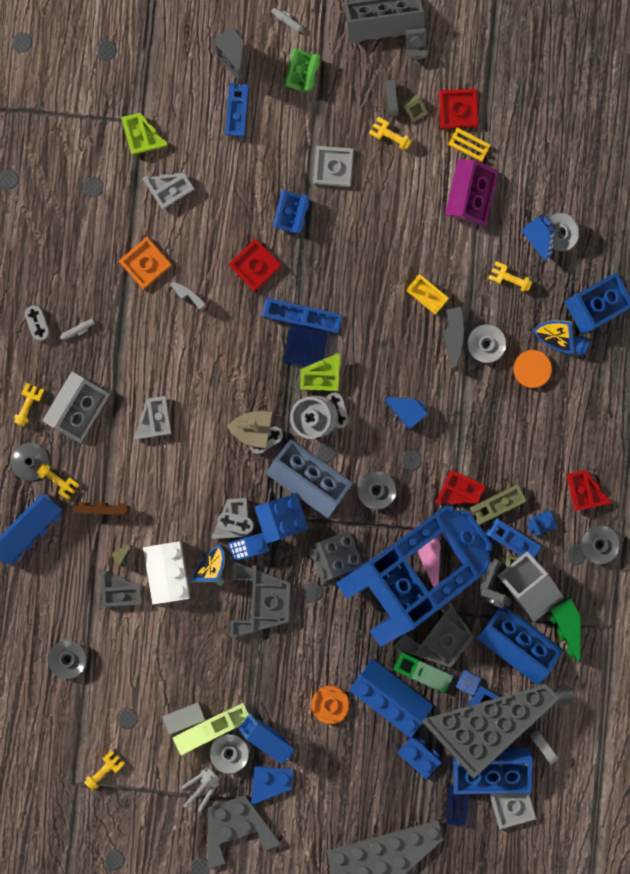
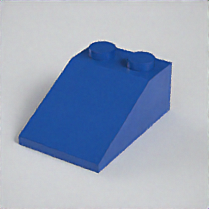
M616 272L570 297L564 303L583 335L630 309V296Z

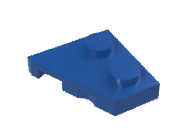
M255 766L251 804L291 790L293 769Z

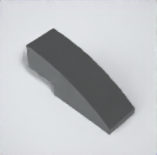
M461 306L445 311L449 329L443 330L442 335L451 369L456 368L463 345L464 327Z

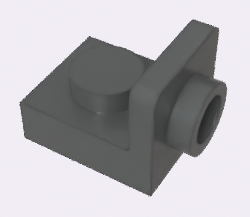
M425 28L406 30L408 59L419 60L427 58Z

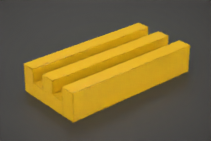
M456 128L448 146L482 163L490 144ZM459 134V135H461V136H463V137H465V138H467V139H469V140L475 142L476 144H478V145L484 147L485 149L483 150V149L477 147L476 145H474V144H472V143H470V142H468V141H466V140H464V139L458 137L457 135ZM456 140L481 153V156L455 144L454 141Z

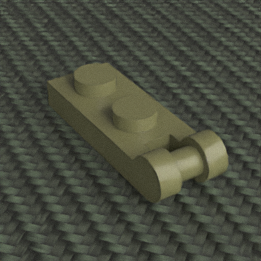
M517 484L470 507L472 513L474 512L477 518L476 522L480 525L526 502V499ZM484 507H486L489 512L486 515H483L481 509Z

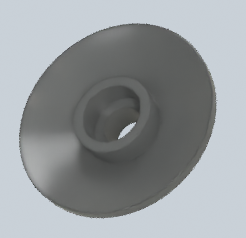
M35 443L20 445L15 449L11 457L13 472L20 479L26 481L39 479L40 477L37 473L43 463L49 465L47 452L43 447ZM27 458L32 459L31 465L26 464Z
M373 471L366 474L358 485V496L361 502L371 509L378 510L389 506L396 495V485L393 479L381 471ZM374 487L380 488L379 494L373 492Z
M594 526L583 535L581 549L589 561L596 564H606L617 556L620 549V541L617 534L611 528ZM598 541L603 543L600 549L596 547Z
M71 640L60 641L49 651V668L59 678H74L85 668L86 653L77 642ZM67 655L71 657V662L69 663L65 661V656Z

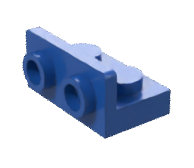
M412 736L397 753L426 779L438 765L442 764L439 760L441 756L434 749L429 751L425 747L427 743L420 736L417 738Z

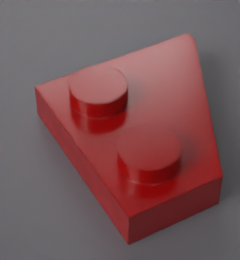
M450 469L435 503H478L485 485Z
M587 470L566 474L574 511L611 503V500L600 490V486L592 480V476Z

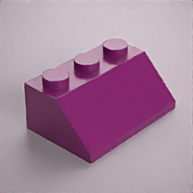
M458 159L445 215L459 221L486 226L499 171L476 160Z

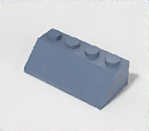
M292 439L285 445L265 473L293 494L297 493L301 500L327 518H329L353 484Z

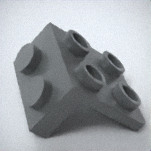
M349 531L308 546L310 556L314 560L317 574L322 582L355 570L362 565L360 555Z
M494 559L488 566L487 573L489 575L487 580H484L481 585V595L489 599V603H492V605L504 608V605L510 607L512 599L495 592L500 581L497 575L504 570L505 564Z

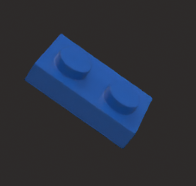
M282 190L272 227L290 233H300L305 224V212L309 208V196Z

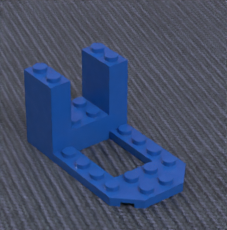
M445 506L336 584L346 599L368 586L389 615L370 630V633L381 647L417 627L485 574L491 563L489 561V554L492 551V543L470 512L454 510L453 507ZM442 534L463 565L428 591L406 559Z

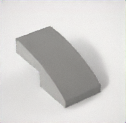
M170 283L182 301L190 297L200 311L206 308L204 302L191 290L178 283Z

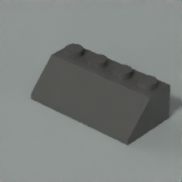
M360 0L344 3L350 42H362L369 39L378 40L391 36L399 37L405 35L407 29L425 28L421 0Z

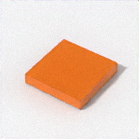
M148 237L144 238L118 261L143 290L172 266Z

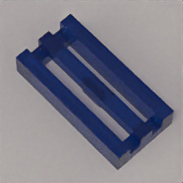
M449 784L445 823L465 825L468 794H463L461 821L458 820L460 794H456L454 818L450 820L453 784Z

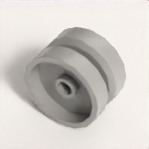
M309 396L300 399L294 404L290 413V422L298 435L306 439H315L326 436L334 430L338 422V413L335 405L329 399L323 396Z

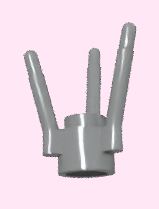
M210 768L207 771L203 770L199 775L181 786V789H185L201 779L200 782L202 783L198 790L184 804L185 808L193 802L205 787L210 788L198 809L201 812L213 791L219 785L220 777Z

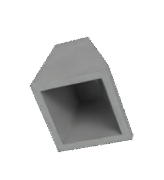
M528 552L497 575L534 622L564 598L549 574Z

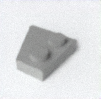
M185 173L143 177L144 182L162 210L194 191Z
M166 396L146 399L134 439L171 434Z
M247 498L227 499L222 513L229 512L248 517ZM228 515L225 518H221V522L224 523L223 526H227V524L234 525L235 521L229 520ZM244 520L243 523L237 522L236 524L242 527V531L249 529L247 520ZM217 523L212 539L248 537L249 533L240 534L220 528Z

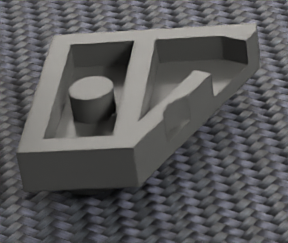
M100 570L102 607L142 604L139 584L106 570Z

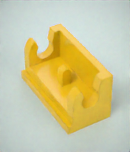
M420 274L406 290L435 315L449 299Z

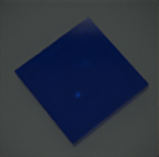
M291 325L284 363L307 367L323 360L328 331Z

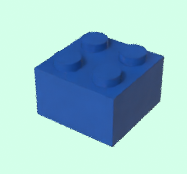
M297 493L254 507L266 544L309 530Z

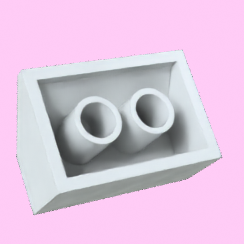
M181 541L143 547L152 604L191 598Z

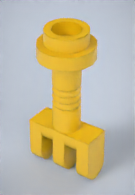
M380 117L376 121L382 124V126L375 123L372 126L378 133L372 130L368 133L378 140H381L384 135L399 143V148L402 150H407L412 143V140L409 139L410 136L405 135L402 137L387 129L390 125L389 122Z
M497 261L494 265L501 269L500 271L492 269L491 272L498 276L496 278L489 275L488 279L490 281L501 284L504 279L520 286V291L522 292L530 290L533 282L530 278L526 277L523 280L506 272L508 266Z
M30 383L25 384L21 393L27 397L19 415L15 414L14 423L23 427L29 422L26 417L33 401L40 402L45 391L41 388L38 395H36L38 387L33 386L31 392H29Z
M43 463L37 471L39 477L42 479L45 476L55 482V484L61 487L58 493L67 500H70V495L65 492L68 490L74 494L75 490L70 485L72 484L78 488L80 484L70 477L65 482L49 470L51 468L50 465Z
M113 750L103 758L106 764L92 778L90 776L86 777L84 783L91 790L99 787L97 783L111 769L116 773L125 764L124 761H121L118 766L115 764L120 758L118 755L113 760L109 758L114 754Z

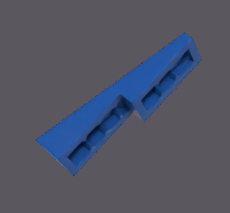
M265 298L261 314L263 318L336 334L339 333L342 319L341 314L272 298Z

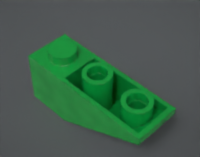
M568 598L553 606L549 610L550 614L548 616L553 625L557 624L559 628L557 633L561 641H566L568 645L566 650L570 658H575V660L579 661L581 660L580 615L573 601Z
M402 651L393 667L394 671L443 693H446L453 678V675Z

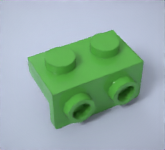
M293 48L283 85L302 93L310 91L315 84L314 76L320 66V55L310 54L298 48Z

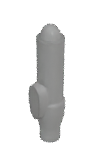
M275 7L272 9L271 13L280 21L297 32H303L302 26L294 21L289 13L282 12Z
M93 319L84 321L62 333L60 339L67 340L76 334L79 336L87 332L88 328L95 324Z

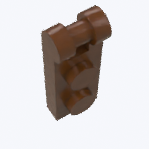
M78 502V506L73 505V513L125 515L129 510L128 506L124 503H119L116 507H109V503L97 502V506H89L90 502Z

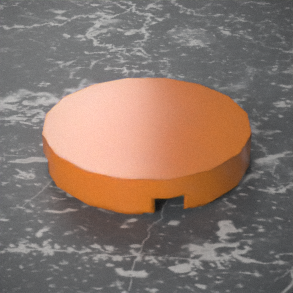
M528 350L521 353L513 365L516 380L527 388H537L544 385L552 372L549 358L537 350Z
M324 686L314 694L311 701V709L314 716L320 722L336 724L346 717L349 711V699L341 688Z

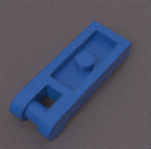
M229 83L225 136H245L249 84L241 86ZM235 93H242V98L234 97Z
M497 518L492 522V528L486 532L487 536L520 556L528 552L535 558L542 547ZM500 528L505 530L502 537L497 535Z

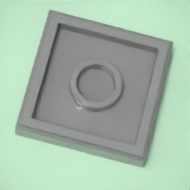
M316 146L313 184L351 187L354 149Z
M530 793L489 794L499 830L537 820Z

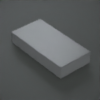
M199 702L162 716L169 735L205 721Z

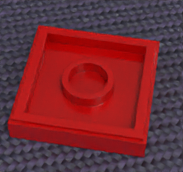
M477 89L439 90L440 129L479 127Z
M256 238L228 264L253 292H256L282 267Z

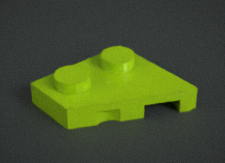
M141 113L121 118L131 155L167 147V142L156 133V130L152 125L148 124Z
M340 353L302 368L300 389L338 391Z

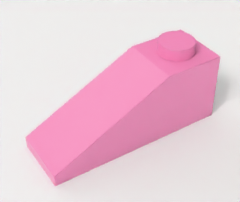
M438 535L417 551L433 588L439 584L441 548L439 541L442 540L441 535Z

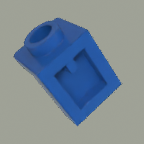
M550 510L528 518L530 522L527 523L528 529L535 536H540L557 528Z

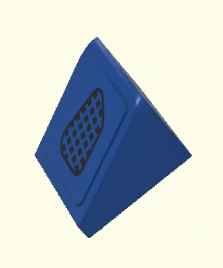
M463 670L455 687L474 696L481 678Z

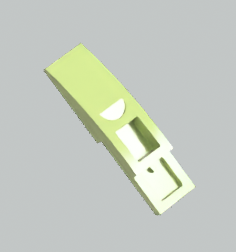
M242 703L173 737L180 755L239 727L248 716V712Z

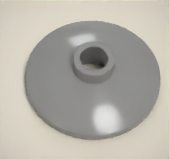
M557 213L549 217L553 222L552 226L555 228L553 249L556 251H567L573 248L579 239V227L575 219L565 213ZM563 228L566 230L565 235L562 233Z
M493 325L478 326L471 332L468 338L470 354L473 358L483 363H491L498 360L506 348L504 334ZM484 341H488L490 343V346L488 348H485L483 346Z
M232 734L217 738L210 749L212 764L223 773L238 772L245 766L249 756L246 743L240 737ZM229 749L232 750L233 755L227 756L226 751Z

